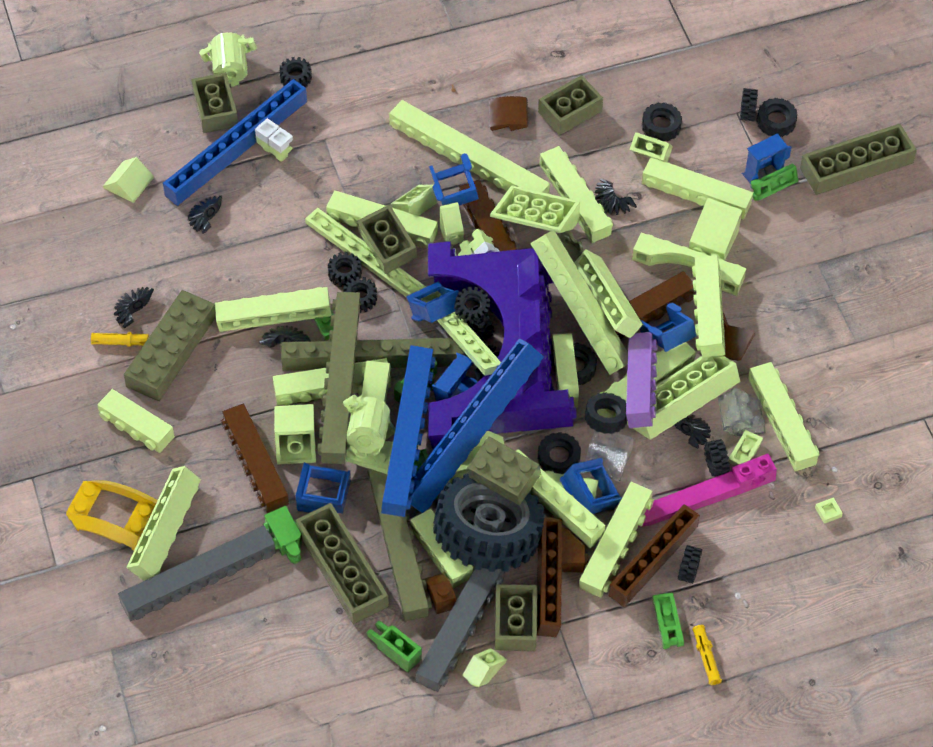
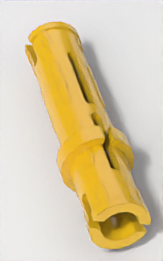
M92 332L91 345L143 346L148 340L149 334Z
M697 625L692 628L697 642L696 648L697 651H700L709 684L717 685L722 682V679L720 678L711 649L713 645L708 639L705 626Z

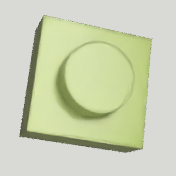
M834 497L817 503L815 506L824 524L842 517L843 513Z

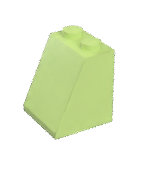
M707 198L691 237L689 249L703 252L709 256L718 255V258L725 261L738 235L742 210Z
M313 404L275 406L277 465L304 462L316 463Z

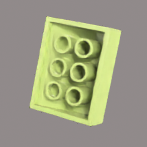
M511 185L491 212L490 217L562 233L574 229L580 220V201Z

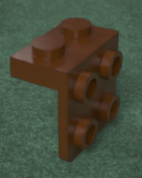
M723 313L725 355L723 356L730 360L740 361L751 344L755 332L750 329L728 325Z

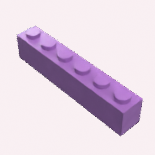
M650 332L635 333L629 338L626 417L629 428L653 426V418H656V409L653 404H656V394L653 391L657 390L656 379H654V377H657V369L654 364H657V354L654 351H657L658 347L657 340H653Z

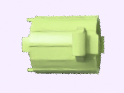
M232 32L222 33L215 36L208 43V47L200 50L199 54L204 62L212 61L214 75L226 72L229 84L233 87L239 85V82L244 80L248 74L246 54L256 50L257 46L253 38L247 39L244 35L240 36Z
M352 395L343 401L344 406L351 414L346 435L349 450L354 454L357 452L372 453L375 456L384 446L385 439L395 435L396 428L390 421V408L385 402L377 398H363L362 395L359 397Z

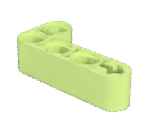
M572 333L552 334L557 390L568 389L570 397L574 398V407L578 408L579 388Z

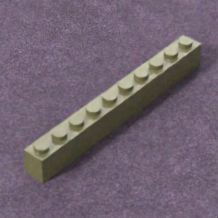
M337 292V297L333 299L332 311H335V315H331V326L334 327L329 332V342H332V346H328L330 362H326V374H329V377L325 378L324 389L327 390V394H323V406L326 407L325 410L321 411V422H324V427H320L319 438L322 439V444L318 443V455H321L322 463L346 464V435L350 421V412L344 406L343 401L352 396L360 315V293Z
M453 338L357 340L355 363L387 358L391 368H406L410 345L433 349L432 357H436L437 367L450 366L454 359L456 360L457 358L456 352L466 357L468 356ZM281 342L282 370L296 371L326 368V362H330L328 346H332V342Z
M366 468L404 621L428 617L431 601L429 597L425 596L424 591H427L425 579L421 580L420 574L423 573L420 562L416 561L418 551L416 544L412 545L411 540L414 539L412 528L407 526L409 522L408 512L406 511L405 517L381 513L387 474Z

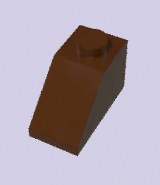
M562 527V572L584 573V565H588L589 558L588 553H585V545L565 527Z
M443 573L425 578L427 591L436 614L452 610L456 603V596L449 579Z

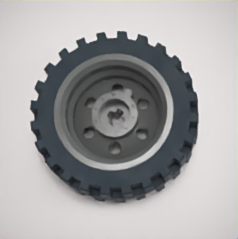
M467 473L463 475L462 479L459 477L454 478L452 484L447 483L444 490L441 491L433 522V533L436 534L435 539L437 543H442L441 549L445 553L449 551L451 553L450 557L453 560H461L464 566L472 565L475 566L476 570L480 571L481 568H486L489 572H495V569H501L502 572L508 571L511 566L516 569L520 567L521 562L526 564L530 560V556L533 557L536 553L545 520L543 505L538 504L539 498L537 495L532 496V490H530L519 506L471 479Z

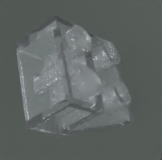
M736 387L718 397L724 431L734 436H742L745 430L756 435L766 433L765 420L761 409L762 404L759 399Z
M595 430L585 461L603 457V466L610 479L620 482L633 449L634 438L616 432L614 434L598 433Z

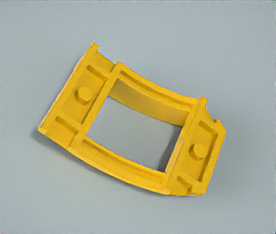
M105 480L83 481L67 509L66 516L72 521L76 530L98 534L119 544L122 543L131 547V550L134 551L158 500L139 490L119 483ZM101 490L114 492L138 502L124 528L105 520L88 516Z

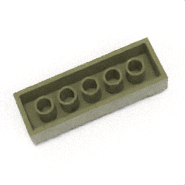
M896 124L802 155L800 169L814 193L818 195L913 164L917 149L902 125Z
M181 290L124 373L126 387L160 401L215 320V304Z
M331 503L296 519V525L301 532V540L353 625L389 607L388 594Z

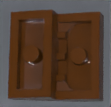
M505 96L489 99V127L491 131L507 127L511 131L527 128V97Z

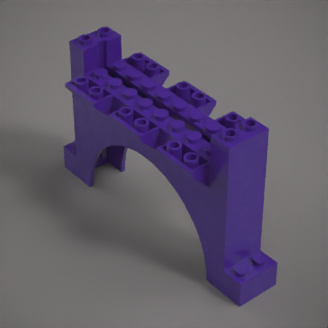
M450 241L429 243L428 276L434 277V283L439 281L443 287L454 291L458 290L461 293L464 288L468 290V287H472V290H474L475 287H478L477 291L484 290L483 295L487 293V299L490 298L489 310L499 319L504 327L503 345L498 356L500 362L506 357L519 338L529 343L544 356L540 361V365L533 370L527 382L520 387L516 396L510 400L503 413L497 417L488 431L499 434L573 427V419H577L574 398L570 397L568 389L555 390L554 386L552 387L550 373L552 366H554L553 354H551L553 347L551 332L548 326L550 318H552V308L550 307L552 296L551 291H549V284H554L535 250L529 248L456 256V249H452ZM491 375L484 376L474 386L456 396L428 403V437L433 450Z

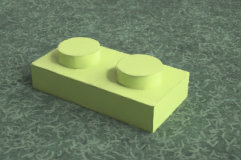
M745 430L729 457V463L736 466L752 460L763 438Z

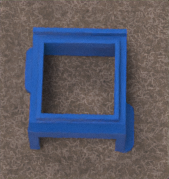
M778 134L748 147L746 169L742 173L743 176L751 184L752 180L759 178L758 171L769 165H773L776 170L784 168L785 160L790 157L792 147L787 146Z
M466 153L460 156L462 160L461 165L435 173L433 165L429 166L434 181L433 190L436 199L441 201L442 206L457 202L460 206L479 199L470 173L472 165ZM465 173L470 188L444 196L439 181Z
M438 281L406 296L413 314L411 319L417 322L426 320L432 323L455 312L454 306L459 291L445 288ZM436 291L442 295L427 303L419 300Z
M669 303L666 307L669 317L668 321L652 327L640 320L643 324L640 327V332H650L653 340H657V345L663 348L664 352L697 336L693 319L681 313V307L674 303ZM674 326V328H672V329H670V330H668V331H666V332L663 333V331H665V330H667V329H669V328H671V327Z
M456 352V360L454 359L435 385H432L436 401L456 396L477 383V380L466 376V372L473 364L469 357Z
M603 457L573 464L560 478L564 489L570 495H573L592 514L614 510L623 498L620 497L603 466ZM591 472L593 478L598 480V487L603 497L594 499L581 473Z
M304 462L295 495L297 510L311 513L331 503L337 513L343 514L351 482L350 470L343 471L311 466ZM310 477L340 483L337 499L306 494Z

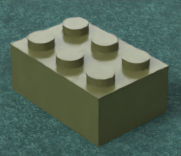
M226 72L191 79L193 96L203 133L234 127L238 123V117Z
M581 75L541 97L538 104V113L560 136L602 112L603 97Z
M390 204L357 221L359 233L384 274L418 258L415 244Z
M490 436L467 467L471 479L519 506L541 475L538 463Z
M496 584L495 650L536 651L537 585Z

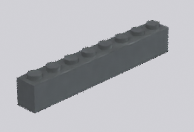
M263 525L119 592L120 603L130 622L135 619L139 620L146 614L158 611L171 602H177L190 593L194 594L207 585H213L226 576H233L243 568L252 567L260 560L269 559L276 553L275 543Z
M509 567L508 571L503 572L501 569L489 572L486 568H481V571L476 569L473 571L418 668L416 683L436 692H439L441 686L445 687L449 679L448 674L450 670H454L457 666L459 654H463L468 644L466 641L469 636L473 637L478 620L481 621L485 615V607L487 604L490 605L494 599L496 584L502 585L503 575L505 572L508 573L511 567Z

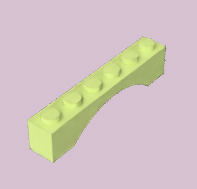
M641 233L633 249L632 260L648 266L673 263L692 268V266H695V258L709 255L656 238L650 234ZM718 258L721 270L722 291L737 296L745 279L746 268Z

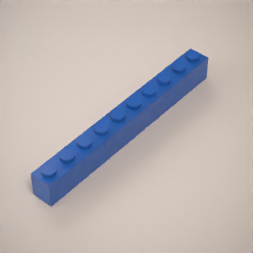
M291 80L164 181L165 197L176 206L181 204L257 143L255 128L268 118L276 125H279L307 103L306 88L296 80Z
M519 338L416 472V477H412L411 481L415 482L413 494L409 493L408 497L412 498L411 505L421 513L431 507L434 499L441 493L447 482L454 477L460 465L467 460L470 452L480 443V439L490 430L494 421L503 413L504 408L516 396L520 387L527 382L533 370L540 365V361L544 356L529 343Z
M410 345L382 502V514L405 517L406 509L410 510L412 498H409L408 495L409 493L413 494L415 482L411 481V478L416 477L417 465H414V461L419 460L420 450L417 449V445L421 446L423 436L419 431L420 429L424 430L425 418H422V414L427 413L428 403L425 402V398L429 399L431 387H427V384L432 383L433 372H430V368L434 369L436 357H432L433 349Z

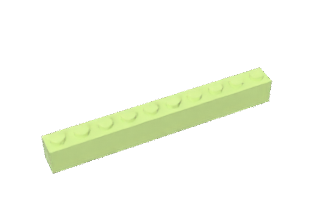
M401 100L389 113V125L394 129L400 130L408 137L419 141L422 145L432 148L438 154L449 158L452 162L461 165L462 160L460 156L464 153L468 154L472 165L470 171L476 173L482 179L490 181L496 187L508 191L512 185L549 194V182L409 103Z

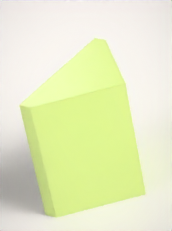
M135 157L123 161L103 185V188L134 203L153 180L154 175Z
M417 185L391 203V206L394 209L420 216L437 204L433 185Z

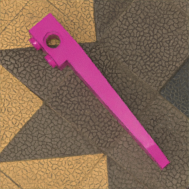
M769 454L732 467L731 472L654 500L651 509H647L644 514L646 518L643 525L638 526V528L671 519L683 504L692 510H696L776 481L777 469Z

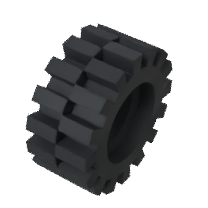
M291 57L292 60L288 58L286 62L283 61L279 70L281 84L283 83V86L293 79L305 88L311 83V66L309 62H306V59L303 58L301 61V57H298L297 60L295 57ZM294 71L302 73L298 76L290 75V73Z
M743 88L740 120L755 121L758 89Z
M339 252L338 257L335 254L333 259L330 258L328 277L335 286L338 283V287L342 288V285L346 286V283H350L352 278L354 281H356V277L361 279V261L357 256L354 257L353 253L348 255V252H345V255H342ZM344 266L352 269L348 273L338 271L340 267Z
M356 277V281L353 278L350 279V283L347 282L346 286H344L343 292L356 293L362 291L367 293L366 297L360 298V313L361 310H364V313L368 312L367 308L373 309V305L375 306L377 301V287L375 283H372L370 279L366 281V277H363L362 280Z
M468 287V290L464 288L462 293L459 292L456 297L455 314H459L458 318L460 320L464 318V323H467V320H469L470 324H473L474 321L477 324L480 322V319L483 321L488 315L490 298L487 299V293L483 295L484 290L477 291L478 287H475L474 290H472V287ZM467 301H475L479 304V309L469 310L466 308L465 303Z
M476 305L469 310H477L479 306ZM488 315L483 321L480 319V322L477 324L475 321L473 324H470V321L467 320L468 326L482 341L492 336L495 332L493 330L494 326L491 325L493 323L489 320L490 317Z
M718 439L705 442L704 455L706 456L705 460L711 476L714 477L728 473L730 471V463L727 455L728 451L723 440Z
M686 545L677 580L691 584L694 583L703 549Z

